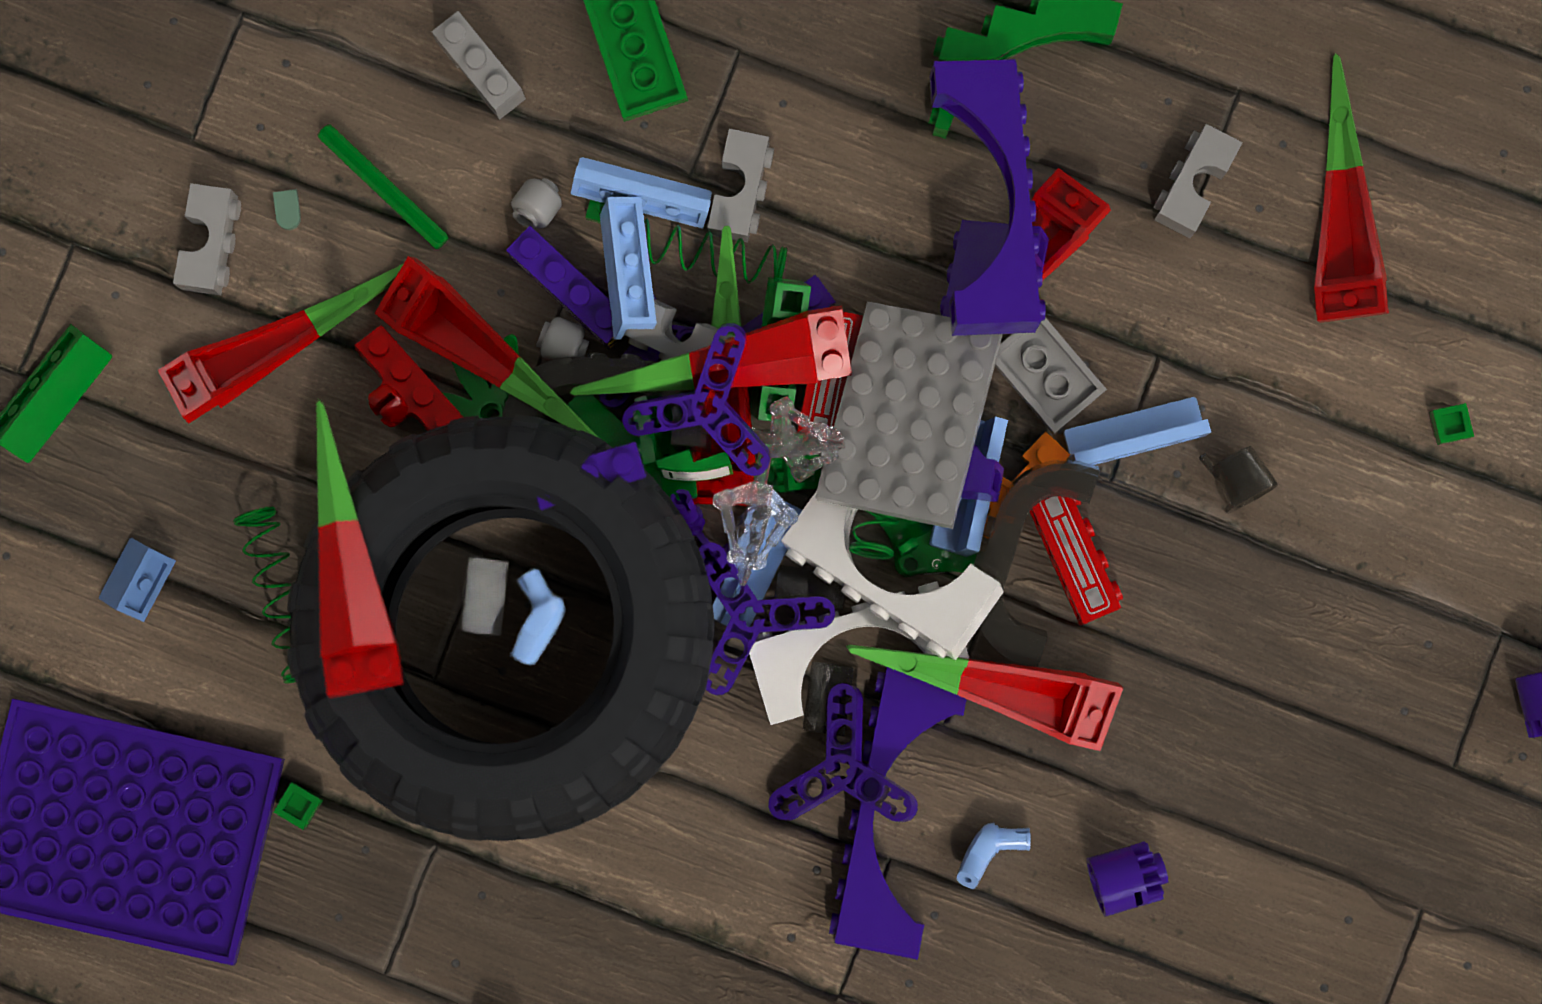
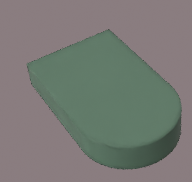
M297 189L273 192L278 225L284 230L297 228L301 222Z

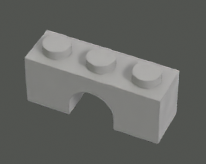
M459 11L431 31L437 44L454 65L460 68L467 76L480 97L499 120L526 99L522 88Z
M1205 124L1200 133L1194 130L1184 148L1190 151L1185 162L1178 160L1169 176L1170 179L1174 180L1169 192L1162 190L1153 207L1159 210L1154 220L1190 239L1196 232L1211 204L1210 201L1196 193L1193 187L1194 176L1206 173L1221 180L1230 168L1243 142L1208 124Z
M734 129L728 130L722 158V168L741 175L745 185L740 193L732 197L714 195L707 227L708 232L711 231L712 235L722 237V229L724 226H729L733 240H738L742 237L744 242L748 243L750 233L757 234L760 214L755 213L757 200L764 201L767 181L762 180L764 167L771 168L774 148L769 147L768 136Z
M190 183L185 217L192 224L207 226L209 238L206 245L198 251H178L173 284L179 289L221 296L222 288L227 287L230 277V269L226 266L228 253H233L236 240L235 234L232 233L234 220L238 221L241 213V201L238 200V196L231 189Z
M654 299L657 321L655 328L626 329L624 335L630 337L628 343L646 351L651 347L660 352L659 358L667 360L710 346L718 328L707 323H696L692 335L686 341L681 342L674 336L672 331V320L677 309ZM731 334L721 335L720 339L727 340L734 336Z

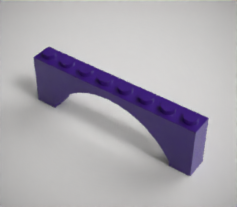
M1016 59L934 61L929 75L932 108L941 107L952 114L983 141L1001 170L1009 200V222L1001 251L977 280L964 290L954 291L949 301L952 336L1035 333L1041 321L1045 320L1046 306L1044 300H1039L1038 288L1042 287L1043 276L1041 266H1036L1035 255L1039 253V236L1037 233H1033L1032 222H1035L1036 204L1035 201H1030L1029 189H1032L1033 173L1032 169L1026 166V157L1029 156L1030 141L1028 136L1023 135V125L1026 124L1027 119L1026 105L1020 104V93L1023 92L1024 86L1023 73L1017 72Z
M970 220L961 221L960 231H956L953 240L954 261L949 264L947 269V282L949 286L947 296L942 297L940 304L942 316L950 317L949 301L953 292L967 288L992 264L1003 247L1008 224ZM1032 226L1033 233H1037L1039 236V253L1035 255L1036 266H1041L1043 271L1049 238L1042 227ZM974 444L961 498L998 502L1004 468L996 460L987 459L976 444Z
M886 667L885 673L878 671L875 692L881 693L879 706L871 707L868 726L874 727L872 741L865 740L862 761L868 762V766L886 776L895 759L922 732L952 715L964 716L967 699L889 667ZM875 778L868 779L864 784L865 795L873 798L878 794L880 789L878 781ZM860 801L859 810L852 809L848 830L855 832L852 844H845L842 864L848 865L846 879L839 878L835 899L841 900L839 914L832 913L829 934L835 935V944L918 960L924 924L923 922L914 921L891 893L876 856L873 837L874 809Z

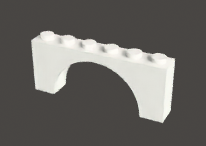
M815 492L781 539V542L788 550L786 556L800 566H803L806 562L814 567L813 573L827 584H831L834 580L843 586L841 592L851 600L858 603L860 599H863L871 605L869 610L880 619L887 621L890 617L898 622L900 625L897 628L903 634L913 640L919 636L928 642L926 648L938 657L944 659L948 655L956 661L1004 591L1000 583L970 564L957 579L933 592L919 595H902L880 589L858 572L849 550L851 526L858 509L818 501L815 497Z
M938 581L919 586V593L915 595L933 592L944 586L939 587ZM902 591V592H898V593H896V594L905 595V592ZM867 602L852 606L853 613L841 617L838 611H835L833 622L826 628L786 631L787 633L773 636L772 632L760 633L749 653L770 725L804 716L801 688L807 666L815 653L827 641L842 632L860 627L885 628L910 639L924 654H935L926 648L928 642L919 636L913 640L903 634L897 628L900 625L898 622L890 617L887 621H884L869 610L871 605ZM830 613L818 616L819 622L822 623L824 616L830 615ZM801 621L798 624L803 625L806 623L805 621ZM966 646L958 658L970 659Z

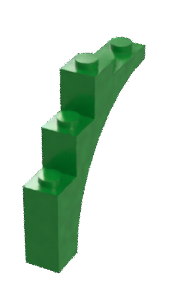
M1031 0L1029 13L995 5L993 16L986 14L981 34L987 37L947 27L945 37L938 36L933 56L939 57L938 61L1006 60L1030 48L1055 42L1088 41L1110 45L1115 36L1123 3L1112 0ZM941 107L932 109L929 124L935 125L933 136L946 139L954 116Z

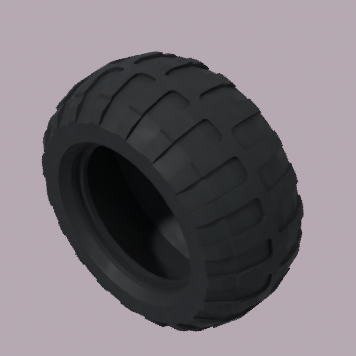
M533 416L463 417L451 420L448 425L437 427L418 435L411 434L389 446L388 452L375 459L362 471L357 470L346 480L396 641L400 603L406 586L417 566L440 542L465 527L501 518L535 520L554 526L573 536L585 545L595 558L605 577L613 606L614 634L607 665L595 689L580 708L556 727L530 739L496 744L473 739L456 732L432 715L413 692L403 668L404 684L330 698L327 695L323 660L321 658L318 522H315L308 533L304 543L306 550L299 566L295 583H291L288 595L287 611L290 612L289 633L291 646L287 650L291 678H294L297 683L299 695L305 708L304 717L316 740L322 742L329 755L339 765L340 772L358 790L367 793L376 802L391 810L392 814L414 825L424 826L436 832L453 835L457 838L478 841L535 839L572 829L603 815L635 794L676 751L693 721L707 686L715 628L711 589L703 558L683 516L670 497L646 470H644L647 477L645 479L627 482L618 476L610 482L600 473L597 478L581 469L588 456L613 449V447L597 436L583 430L578 431L565 425L551 423L543 418ZM537 497L554 504V506L541 511Z

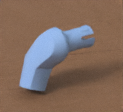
M539 569L526 573L518 580L519 585H521L533 607L532 613L522 627L512 653L517 660L525 664H534L538 660L557 630L564 614L562 598L553 596Z
M995 823L984 825L975 835L964 855L957 873L958 882L967 888H976L991 859L999 850L1030 851V828H999Z

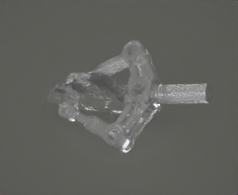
M786 396L770 405V412L772 414L770 430L752 428L763 443L771 444L770 457H782L791 469V474L797 482H802L815 474V471L821 468L824 463L830 464L837 460L839 457L837 450L845 448V440L841 431L838 432L836 427H830L826 423H813L807 415L796 410L791 399ZM791 421L801 427L806 426V428L796 432L795 426L791 425ZM821 453V457L816 456L810 460L804 457V455L812 456Z
M765 444L770 451L772 459L773 446L770 444ZM758 452V458L756 463L759 466L762 465L760 463V459L762 457V454L760 452ZM770 464L764 473L754 476L753 482L730 490L725 489L716 493L713 497L714 506L720 509L724 533L728 535L730 551L727 553V560L738 567L739 573L737 577L741 586L746 585L752 573L750 572L751 569L760 570L766 567V559L771 548L776 547L788 526L798 521L797 511L787 505L773 489V486L767 484ZM745 504L749 507L748 510L738 517L736 542L734 534L736 525L732 505ZM772 516L775 518L776 524L765 540L766 545L758 555L765 538L768 520Z

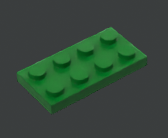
M583 0L624 122L688 101L655 0Z

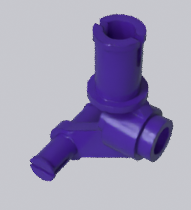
M684 489L677 490L676 493L680 500H677L676 496L672 493L670 499L688 524L692 535L701 546L710 543L702 533L705 524L703 513L700 507L694 504L690 492ZM733 539L722 546L729 557H732L740 550ZM706 550L709 557L704 560L705 566L710 564L714 569L717 567L721 569L717 561L721 554L718 551L712 553L710 550Z

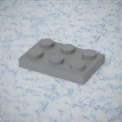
M1046 317L1044 321H1041L1035 333L1012 334L999 346L995 367L1053 435L1107 390Z

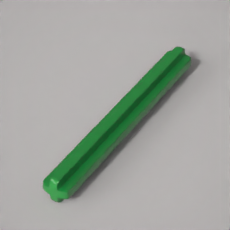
M327 124L318 133V138L435 249L441 248L447 242L448 235L332 125Z

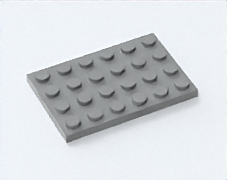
M867 301L851 361L852 375L847 376L817 487L816 499L822 502L953 529L1003 334L952 336L950 317Z

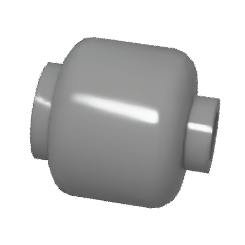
M535 178L526 180L511 201L514 219L525 228L529 226L533 229L546 228L562 206L558 187L552 181L545 178L542 180Z
M555 317L551 323L545 321L536 347L541 348L540 355L542 358L564 367H570L576 358L583 360L589 341L583 339L585 335L583 326L561 317Z

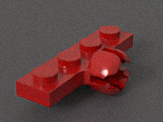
M382 325L355 344V350L382 380L381 385L368 395V403L376 416L382 415L383 418L380 421L385 425L395 427L405 418L414 417L429 431L448 425L451 420L463 418L460 412Z

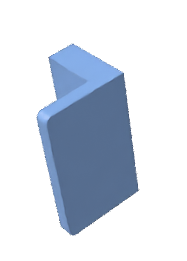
M130 538L100 593L99 599L115 610L144 622L176 560Z

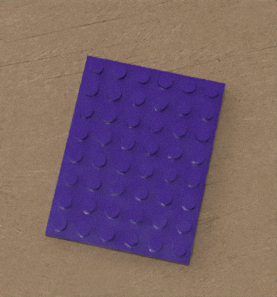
M12 699L0 745V913L232 966L236 965L285 759L19 699Z

